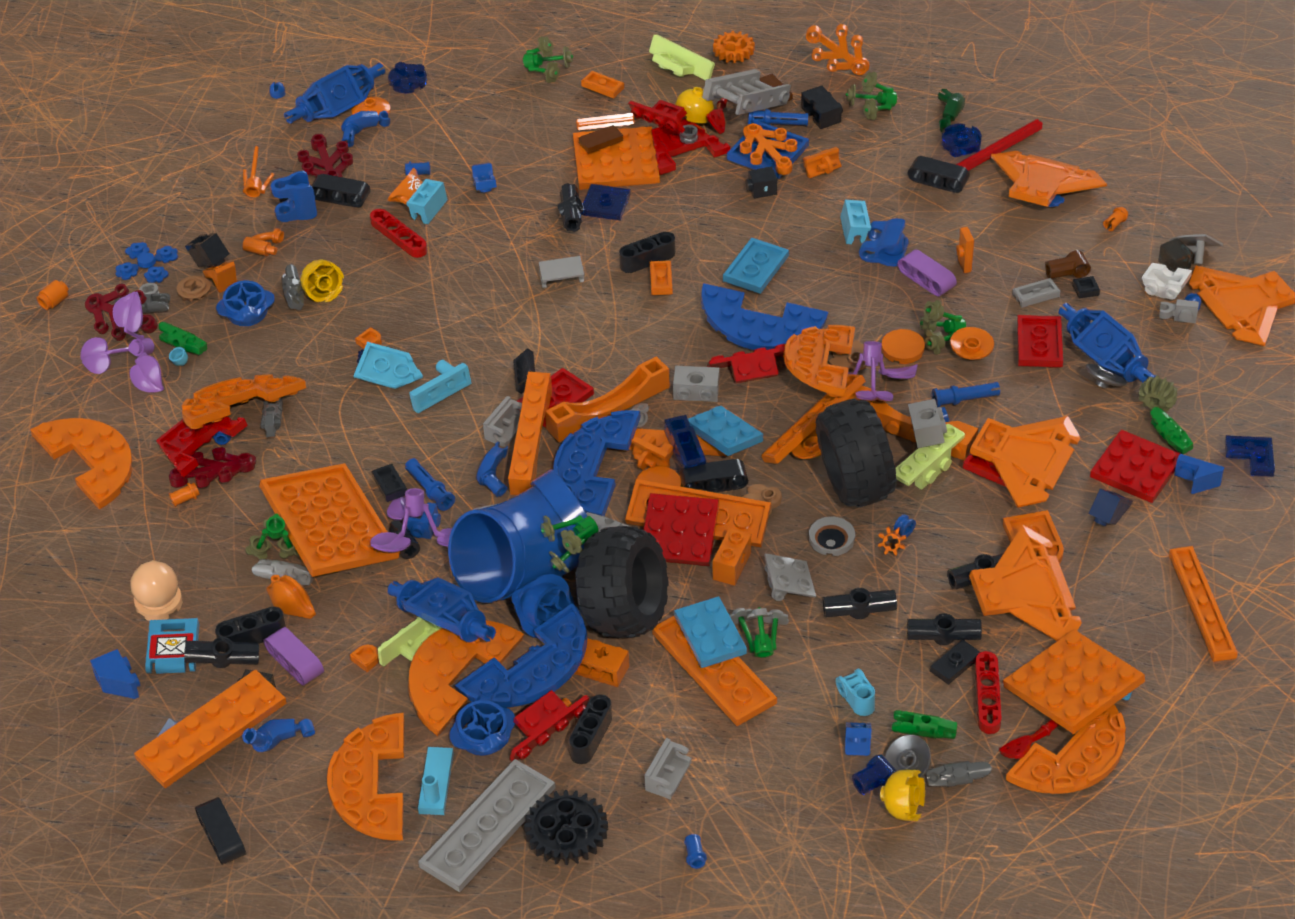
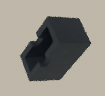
M822 85L801 92L802 110L808 113V116L814 117L813 122L820 129L841 123L842 105Z
M217 233L201 234L185 245V248L198 267L206 266L208 268L221 265L226 261L224 258L230 254Z

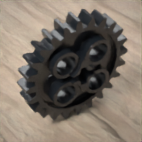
M565 790L563 795L560 796L557 791H554V798L544 795V803L537 800V808H529L530 815H526V824H524L526 842H529L531 850L536 849L537 857L544 854L546 862L553 857L556 865L560 859H564L565 865L569 864L570 859H573L578 864L579 857L582 856L588 860V852L596 855L597 847L604 846L603 839H607L608 830L607 814L603 812L602 804L596 805L595 798L588 801L587 793L582 797H578L577 790H575L573 795H569L568 791Z

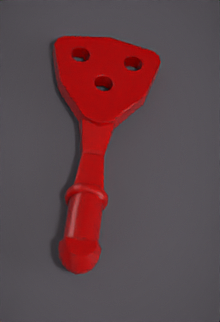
M720 98L717 102V109H713L707 114V119L719 134L725 131L723 110L728 101L725 98Z
M1051 719L1034 734L1012 740L1002 746L999 751L1001 755L1007 758H1023L1030 750L1033 742L1049 736L1059 724Z

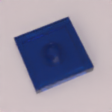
M591 184L583 202L584 211L581 212V215L621 221L631 195L630 189Z

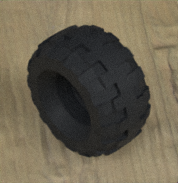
M849 399L830 405L823 412L819 413L815 422L818 445L828 477L839 500L846 506H856L859 508L886 499L889 494L894 492L897 485L896 468L886 432L873 406L866 400Z
M634 526L606 527L601 529L600 532L594 533L584 544V549L579 555V565L576 570V591L580 601V610L586 617L585 621L595 632L609 638L640 637V635L653 630L658 625V621L662 619L664 607L668 599L667 563L663 557V550L660 544L656 542V538L651 533Z

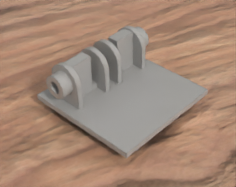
M764 554L766 560L764 568L768 575L769 587L772 588V598L776 601H782L786 593L816 597L807 561Z

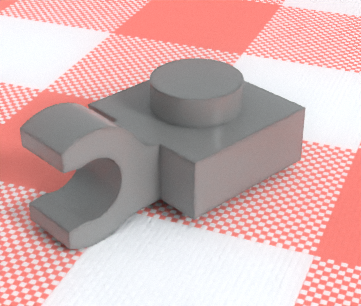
M1177 299L1176 304L1161 302L1159 318L1168 319L1174 316V321L1196 323L1199 302Z

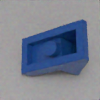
M1179 454L1174 476L1193 481L1191 494L1219 487L1222 483L1224 467Z
M846 722L845 754L870 755L871 723Z

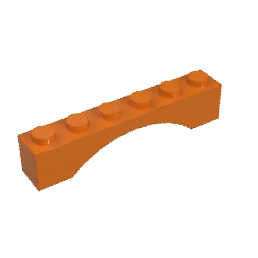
M656 356L638 365L620 385L601 397L582 403L562 402L546 410L547 431L558 442H561L570 433L574 434L582 428L581 424L592 418L598 417L600 419L611 416V412L624 411L670 388L669 368Z
M528 372L508 476L510 495H519L532 487L531 482L536 479L541 430L545 411L549 408L552 394L550 373Z
M861 385L847 400H862L856 397V392L871 391V388ZM867 401L875 409L884 431L916 442L911 417L896 411L885 401ZM960 421L945 422L965 433V438L951 449L952 457L965 461L970 454L973 442L978 436V428Z

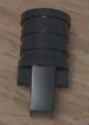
M399 520L391 521L389 532L399 534L403 524ZM406 529L404 537L409 538L411 543L406 549L400 551V555L404 559H411L419 553L420 545L410 530Z

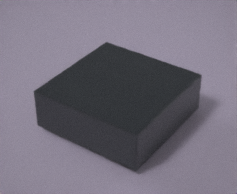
M1094 276L1073 279L1072 285L1079 299L1100 295V289Z

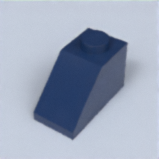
M1100 488L1088 514L1095 517L1093 521L1103 526H1107L1108 523L1116 525L1132 505L1133 500L1113 491Z

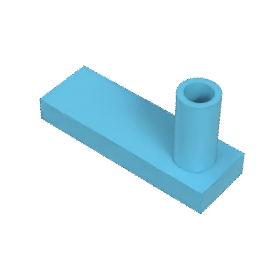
M440 360L436 364V370L441 375L409 392L413 410L420 413L472 384L468 366L461 363L454 367L447 361Z
M428 747L418 805L419 814L444 815L454 756L453 748Z

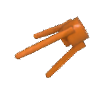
M255 146L249 179L247 170L243 169V193L253 198L258 197L260 193H265L267 186L275 175L271 173L263 185L261 179L255 176L258 146Z

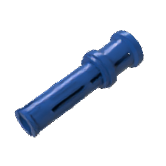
M765 109V111L758 110L748 113V125L760 121L768 125L808 126V113L771 112L769 109ZM780 118H795V119H797V120H793V119H780Z
M998 382L963 388L953 385L949 389L943 390L933 388L931 397L935 399L937 407L945 404L958 405L960 401L999 396L1000 390L991 391V389L999 388L1000 385Z
M415 458L406 462L405 469L424 487L426 496L436 502L439 510L445 511L450 509L455 503V496L451 492H447L445 485L440 481H436Z

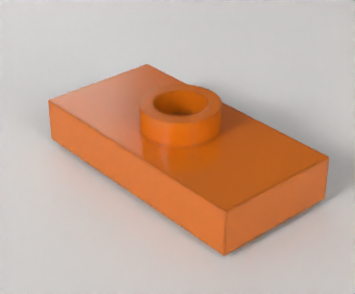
M591 71L581 80L582 87L613 99L624 89L623 82Z
M968 227L960 228L959 245L956 246V252L963 272L969 273L972 271L974 238Z
M651 261V295L673 294L671 261Z

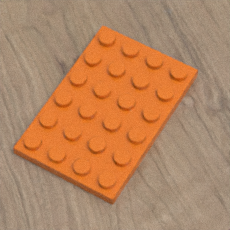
M345 463L260 480L259 487L274 513L279 514V517L285 521V530L288 531V537L312 577L399 558L400 551L385 552L371 547L370 540L375 535L385 533L387 530Z

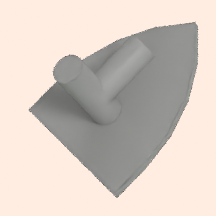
M1206 234L1182 235L1169 240L1172 243L1194 245L1181 247H1185L1189 254H1195V265H1203L1204 246H1223L1221 242Z

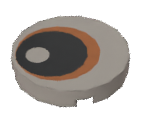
M835 516L824 517L811 525L809 543L818 553L839 556L853 548L855 529L845 519Z

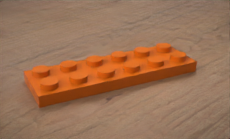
M636 479L625 518L626 524L645 526L650 493L719 499L714 539L723 541L728 529L732 528L750 533L751 546L762 547L772 507L771 502Z
M675 616L659 623L652 630L655 638L736 726L777 704V697L740 657L701 668Z
M255 669L134 753L135 758L166 789L243 735L247 728H253L287 704L286 698Z

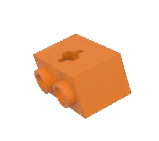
M732 528L728 529L713 559V580L736 585L751 554L750 533Z
M587 638L584 658L574 674L618 687L629 668V651Z

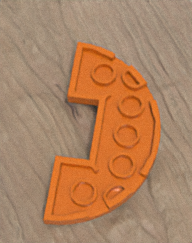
M828 325L827 329H818L814 326L803 329L799 335L793 334L787 340L783 358L786 367L796 378L805 384L826 392L831 397H844L849 368L827 364L829 351L840 355H851L855 327Z
M255 375L253 380H242L241 377L221 381L193 393L194 398L186 399L183 402V421L191 429H198L203 427V424L218 422L223 417L231 415L230 405L248 402L250 398L256 396L268 402H275L280 397L295 395L298 391L306 389V382L304 379L287 375L283 376V379L273 378V375Z
M68 418L44 422L30 429L35 440L53 459L74 449L86 462L91 470L76 477V485L99 510L112 502L121 493L120 489L125 482H129L133 470L131 450L123 435L113 427L96 420Z
M486 620V625L492 626L496 630L495 637L493 639L490 638L491 641L489 642L480 637L473 642H466L460 636L444 628L430 635L416 651L411 662L408 679L410 701L413 702L417 716L431 732L439 736L458 712L467 704L468 700L467 697L456 691L451 685L475 658L486 664L495 657L502 664L523 640L524 634L508 625Z
M1115 705L1111 706L1081 728L1057 755L1035 742L1025 756L1006 774V780L1027 790L1049 794L1076 792L1099 783L1114 770L1124 751L1126 727L1122 713H1119Z
M396 713L372 720V724L362 729L358 727L344 739V743L339 750L334 752L327 772L330 800L342 820L365 835L393 841L403 840V793L378 794L379 760L404 758L405 718L404 713Z

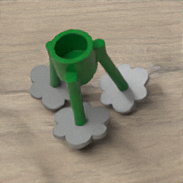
M761 607L754 610L738 608L729 615L734 625L742 626L749 644L750 653H754V656L758 658H766L774 654V651L777 650V627L780 624L787 625L789 623L788 615L776 609L767 612V608ZM758 618L759 634L753 640L745 621ZM764 622L772 624L771 638H769V634H765Z

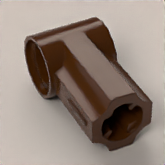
M1080 250L1070 252L1065 258L1045 262L1046 275L1051 279L1072 274L1076 278H1082L1091 271L1089 262Z

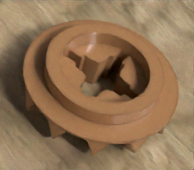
M202 276L187 277L177 285L178 296L182 297L183 301L188 299L191 302L194 299L200 301L201 297H207V294L211 291L209 280Z

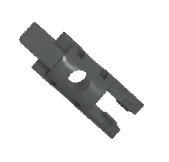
M289 264L285 268L286 274H283L281 277L284 296L289 308L301 310L304 305L303 289L296 266Z
M168 293L145 294L147 299L145 303L141 304L143 314L168 311V303L170 301Z
M281 399L276 401V404H269L267 400L263 402L261 428L267 431L266 437H275L276 431L281 427L283 401Z
M962 761L944 764L926 772L927 787H953L960 784L973 783V780L988 776L991 773L990 771H992V767L986 761L974 763Z

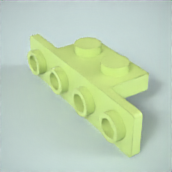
M659 35L653 36L649 52L654 54L652 61L658 63L659 67L674 71L673 74L680 77L694 74L704 80L711 78L715 66L714 62Z
M946 424L947 433L943 434L945 443L918 448L896 467V479L907 486H910L915 481V486L921 490L928 484L933 483L940 473L949 469L952 463L951 449L965 438V433L950 424Z
M417 617L415 621L381 644L378 648L379 663L385 666L400 654L412 662L421 644L442 627Z

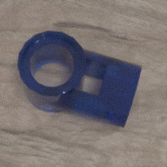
M876 755L867 763L866 768L852 775V781L857 791L864 795L879 786H885L887 779L897 770L883 755Z

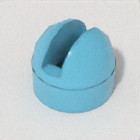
M176 347L170 352L169 359L176 366H183L188 361V355L182 347Z

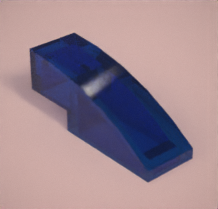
M682 415L665 419V434L683 468L706 464V458L693 426H690L687 416Z

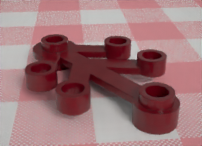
M315 134L311 139V147L314 151H318L321 159L310 156L307 150H300L297 153L298 161L303 163L302 171L307 172V175L317 176L319 174L343 177L342 172L353 164V155L347 153L349 147L346 141L338 142L336 144L337 150L329 157L326 150L327 139L323 134ZM341 158V163L334 169L333 165ZM314 165L325 168V171L314 168Z
M118 284L115 287V291L105 295L99 293L91 294L85 301L87 311L94 314L96 321L94 329L99 334H105L109 329L108 324L104 321L103 311L109 313L113 327L111 335L117 341L123 340L126 337V333L122 327L116 325L113 318L114 305L109 304V302L129 294V289L125 284ZM136 290L135 292H138L139 296L142 295L140 298L141 304L145 303L146 295L143 291ZM143 315L140 329L147 334L153 333L157 329V321L152 315Z
M217 447L212 450L214 460L204 458L202 452H195L191 457L196 458L198 464L205 467L196 468L185 477H182L176 468L172 469L169 474L170 485L172 487L185 486L190 477H195L196 485L200 488L208 486L217 476L220 482H229L238 472L252 471L257 462L256 457L250 453H241L238 456L226 453L224 447Z

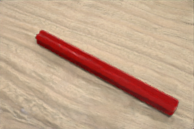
M1035 119L955 165L962 166L969 171L989 160L991 154L1001 153L1040 131L1043 123Z

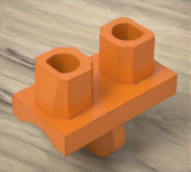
M839 148L826 149L820 153L804 157L803 164L807 177L812 178L824 173L830 174L833 170L842 167L839 160Z
M649 433L644 434L641 438L635 436L632 439L634 444L632 454L634 459L638 460V468L645 470L648 466L652 468L655 466L670 467L669 459L673 455L672 445L665 442L660 447L655 446L656 439Z

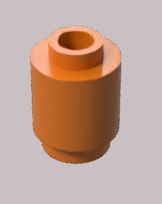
M54 280L39 292V295L36 297L37 302L45 310L53 309L68 297L67 291L69 289L63 281Z

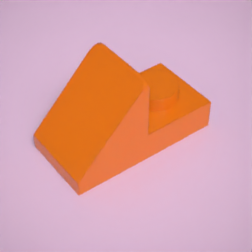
M234 261L224 262L216 267L212 266L203 270L205 278L213 279L219 293L237 282Z

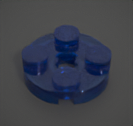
M404 62L396 63L395 68L388 74L389 85L393 86L394 91L405 94L413 93L414 89L419 87L421 90L427 84V73L424 65L406 64Z
M963 123L952 124L946 127L945 132L942 133L941 143L944 149L950 152L951 156L960 157L980 151L982 134L974 126L969 128L965 127Z

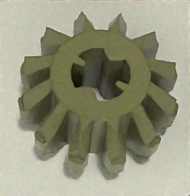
M1158 375L1155 378L1149 376L1140 386L1139 400L1143 402V406L1150 407V411L1156 406L1168 412L1177 401L1178 389L1173 386L1174 382H1168L1166 378L1161 379Z

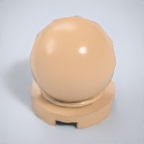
M152 560L141 564L134 571L130 587L134 596L137 613L145 616V619L148 621L165 620L176 609L177 611L180 610L183 603L182 595L178 587L177 575L170 566L164 562Z

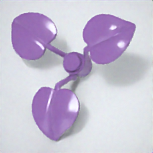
M132 292L115 303L113 318L117 326L124 327L125 333L137 339L132 340L127 348L108 350L105 339L100 337L91 338L85 342L81 349V360L90 372L102 374L110 367L111 360L108 354L130 351L134 356H139L135 359L137 365L130 369V378L133 385L145 392H160L164 390L161 369L158 361L153 356H149L154 351V343L150 338H144V335L134 333L142 325L143 313L138 292Z
M866 341L864 342L863 353H860L854 372H848V374L857 375L862 362L865 361L866 366H871V391L856 392V397L867 401H892V393L876 391L875 389L876 366H878V362L881 368L878 370V373L891 378H913L916 375L918 365L885 369L883 354H881L882 343Z
M413 488L405 492V498L400 497L393 500L387 509L388 517L396 520L404 519L401 532L399 534L391 532L379 533L370 540L371 547L385 552H398L406 549L411 543L409 538L404 537L408 518L422 516L424 511L434 535L438 537V544L448 547L452 528L442 529L440 532L437 530L429 511V504H424V491Z

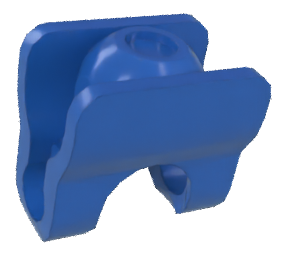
M298 171L287 177L276 179L271 183V192L274 197L279 199L288 198L275 207L277 220L289 222L313 219L317 216L314 190L309 185L307 172Z
M895 218L888 221H873L870 223L871 230L868 231V237L872 241H865L861 245L859 250L861 259L869 263L898 266V260L904 257L909 244L908 238L903 233L906 224L905 220ZM868 250V251L875 252V253L870 254V253H867L866 251Z

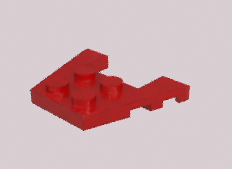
M686 119L681 120L683 126L694 125L698 129V140L691 144L681 142L680 132H673L666 127L651 129L659 175L675 171L676 163L671 157L681 153L694 151L697 148L706 146L715 158L727 154L730 150L729 144L719 142L718 137L705 133L704 128Z
M226 416L221 421L203 424L201 428L191 429L182 419L159 437L156 442L180 475L185 477L199 466L196 458L191 457L196 449L209 442L212 436L219 431L234 437L248 424L243 417L231 420L230 417Z

